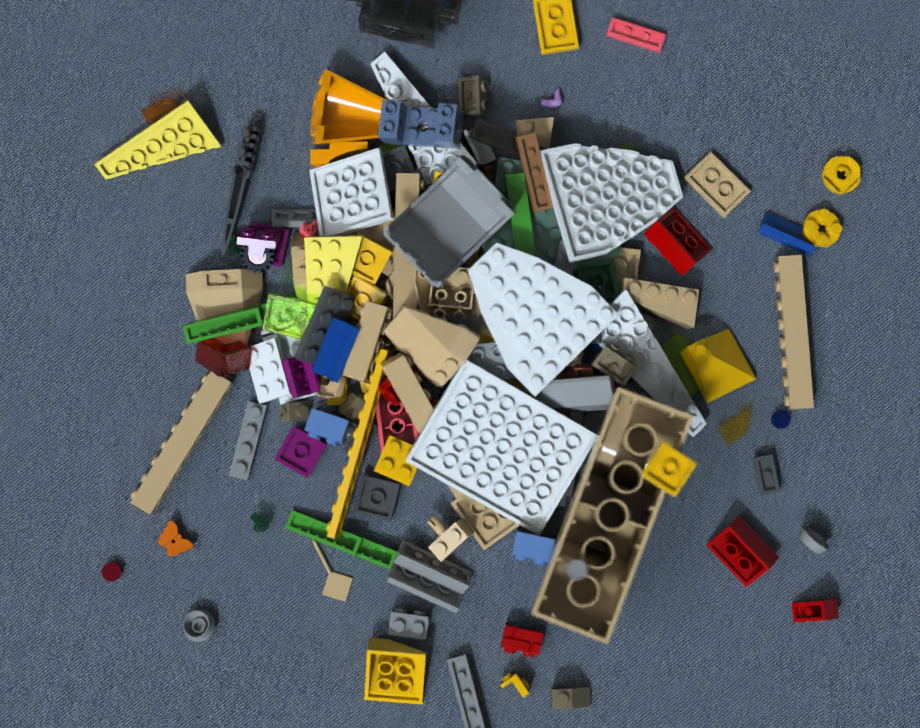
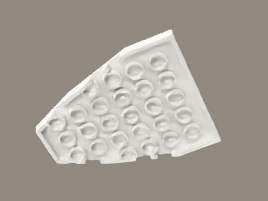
M576 143L540 151L554 212L569 263L609 253L651 226L683 198L676 170L671 160L659 159L652 155H641L633 150L598 148V146L592 145L587 147Z
M495 243L468 269L480 312L496 342L507 369L533 396H536L618 316L616 311L592 286L535 256L499 243Z

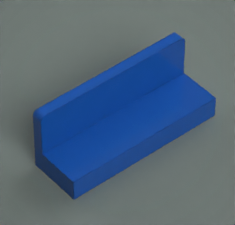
M769 212L765 214L757 231L758 234L808 256L815 249V246L805 240L802 227Z
M332 318L312 367V372L338 383L360 329L351 323Z

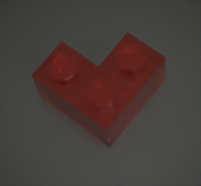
M216 338L198 341L195 361L215 373L216 376L225 377L228 374L240 373L250 368L252 348L241 341L224 344Z

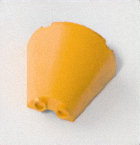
M324 69L318 83L321 86L315 94L310 136H313L314 139H311V143L319 145L378 138L382 100L386 99Z

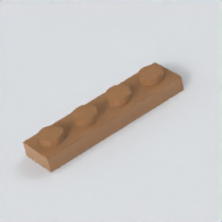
M536 132L517 136L516 142L533 213L552 209L553 204Z

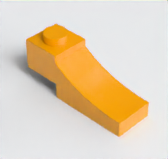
M368 142L330 143L329 149H310V165L312 168H317L349 155L369 151Z

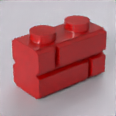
M505 624L501 647L504 648V652L515 654L516 651H521L523 656L534 658L535 655L540 653L544 632Z

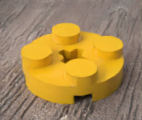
M836 156L825 164L821 177L828 190L838 195H843L853 191L858 186L861 179V170L858 163L851 157ZM837 171H845L846 174L844 176L846 179H839Z
M821 209L811 212L805 218L802 232L809 244L815 247L827 248L838 240L842 232V226L839 219L827 209ZM819 224L825 226L826 233L818 231Z

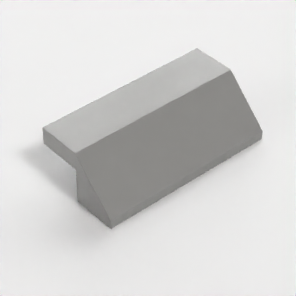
M610 376L552 380L536 395V399L559 413L608 410L614 394V380Z
M403 540L392 562L386 582L457 613L460 608L462 595L469 587L472 572L445 559L440 562L434 554Z

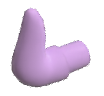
M556 89L554 99H542L541 106L549 108L561 106L562 97L560 89Z

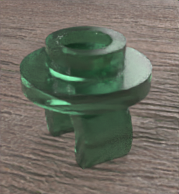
M235 235L229 240L228 248L231 252L240 255L243 245L237 244L238 235Z
M257 512L250 516L255 522L253 527L255 532H264L270 526V518L268 516L262 518Z

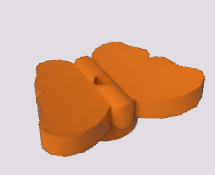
M172 520L168 522L164 533L160 535L158 540L159 545L165 546L167 554L171 557L194 548L191 541L183 539L182 535L178 534V526Z

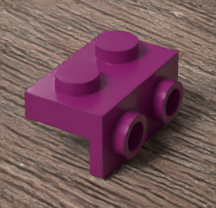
M297 358L283 360L292 398L307 396L321 391L318 375L312 372L314 364L298 360Z

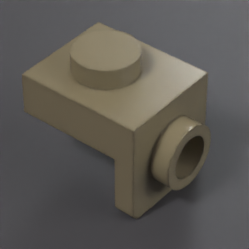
M309 401L288 402L280 405L279 415L282 423L308 421L310 415Z

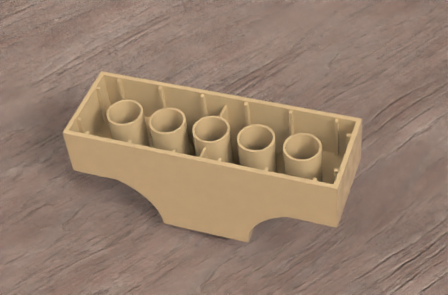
M619 387L615 390L557 535L548 567L530 612L532 615L608 644L665 494L664 490L641 476V473L663 441L679 452L681 451L694 416ZM573 560H581L587 567V573L581 580H573L567 574V565Z

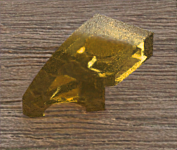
M748 409L717 429L727 445L739 439L748 431L751 409Z

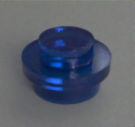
M777 410L771 416V423L777 429H784L790 424V415L785 410Z

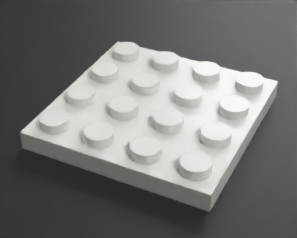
M380 148L309 170L320 236L346 235L394 220L383 154Z

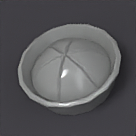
M803 526L799 537L807 547L817 554H822L829 550L828 544L819 533L807 526Z
M195 609L189 612L183 621L184 634L193 642L207 640L215 630L213 615L205 609Z

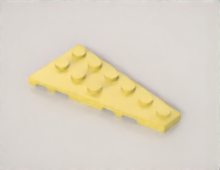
M187 99L96 161L94 165L107 180L128 174L131 171L142 170L149 166L163 164L222 146Z

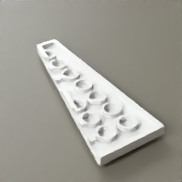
M383 52L371 63L387 100L402 101L408 107L431 108L386 52ZM426 122L419 126L421 132H425L428 129V123ZM461 142L460 149L408 146L428 188L433 184L435 171L446 172L461 155L469 158L476 167L479 165Z
M624 289L609 304L618 316L594 340L602 348L604 342L608 344L613 343L620 348L619 352L624 355L627 353L634 357L637 369L631 377L658 403L694 416L688 433L694 437L707 423L629 293Z

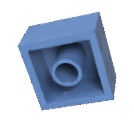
M312 408L305 431L311 438L320 440L322 437L327 439V443L338 447L339 443L344 445L346 439L344 435L348 424H351V422Z
M516 531L511 554L515 555L514 559L527 561V558L534 559L533 563L545 566L546 562L550 561L555 540Z

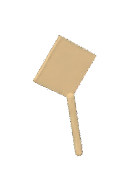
M313 540L312 543L329 573L322 595L346 602L353 578L332 572L316 540Z

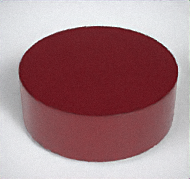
M115 562L107 563L102 568V576L106 581H117L122 575L120 565Z

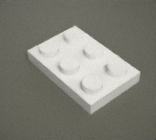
M273 338L244 349L259 404L291 394L283 365V360L285 359L279 338Z

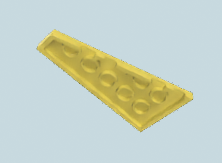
M363 235L304 237L309 320L324 285L345 293L347 292Z

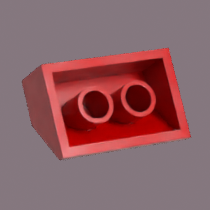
M675 207L659 218L644 233L648 241L660 251L661 255L682 276L712 250L710 245Z
M740 515L728 523L706 544L745 587L767 572L779 559L777 554Z

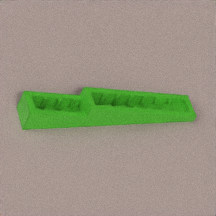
M290 294L183 324L182 326L186 342L190 344L263 326L262 324L297 316L299 312L295 296Z
M294 510L291 511L285 526L286 529L390 570L397 551L344 530L341 531L340 538L333 539L327 537V523Z

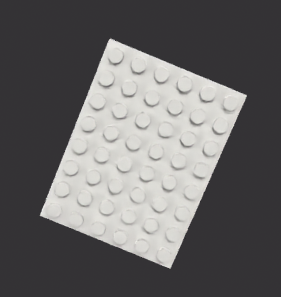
M466 360L456 371L405 461L539 536L598 435Z

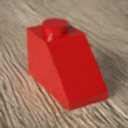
M837 599L791 603L794 622L826 621L839 618Z

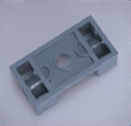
M382 100L378 138L388 145L460 149L464 111L457 104L438 103V108L408 107L402 101ZM424 122L428 123V129L425 132H421L419 126Z

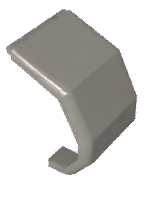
M461 155L434 184L393 220L383 232L384 236L393 245L395 244L403 256L411 261L410 263L424 275L432 286L439 287L507 222L517 210L469 158Z

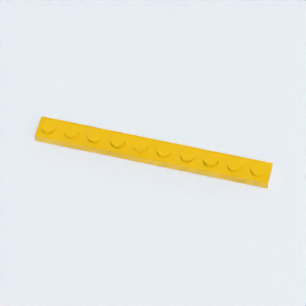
M380 349V352L375 357L376 367L371 372L369 378L371 382L370 388L366 390L364 395V401L366 402L364 408L359 413L360 423L354 430V444L350 446L348 451L349 461L344 466L343 482L338 486L337 494L339 496L337 502L335 501L333 504V517L328 522L326 529L328 531L327 537L333 539L340 538L381 395L378 386L386 378L380 363L392 357L393 352Z

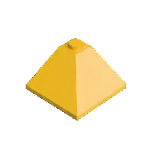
M729 329L704 338L680 352L707 404L756 380Z
M369 638L364 700L422 704L426 652L389 639Z

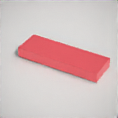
M612 17L606 36L660 53L666 34Z

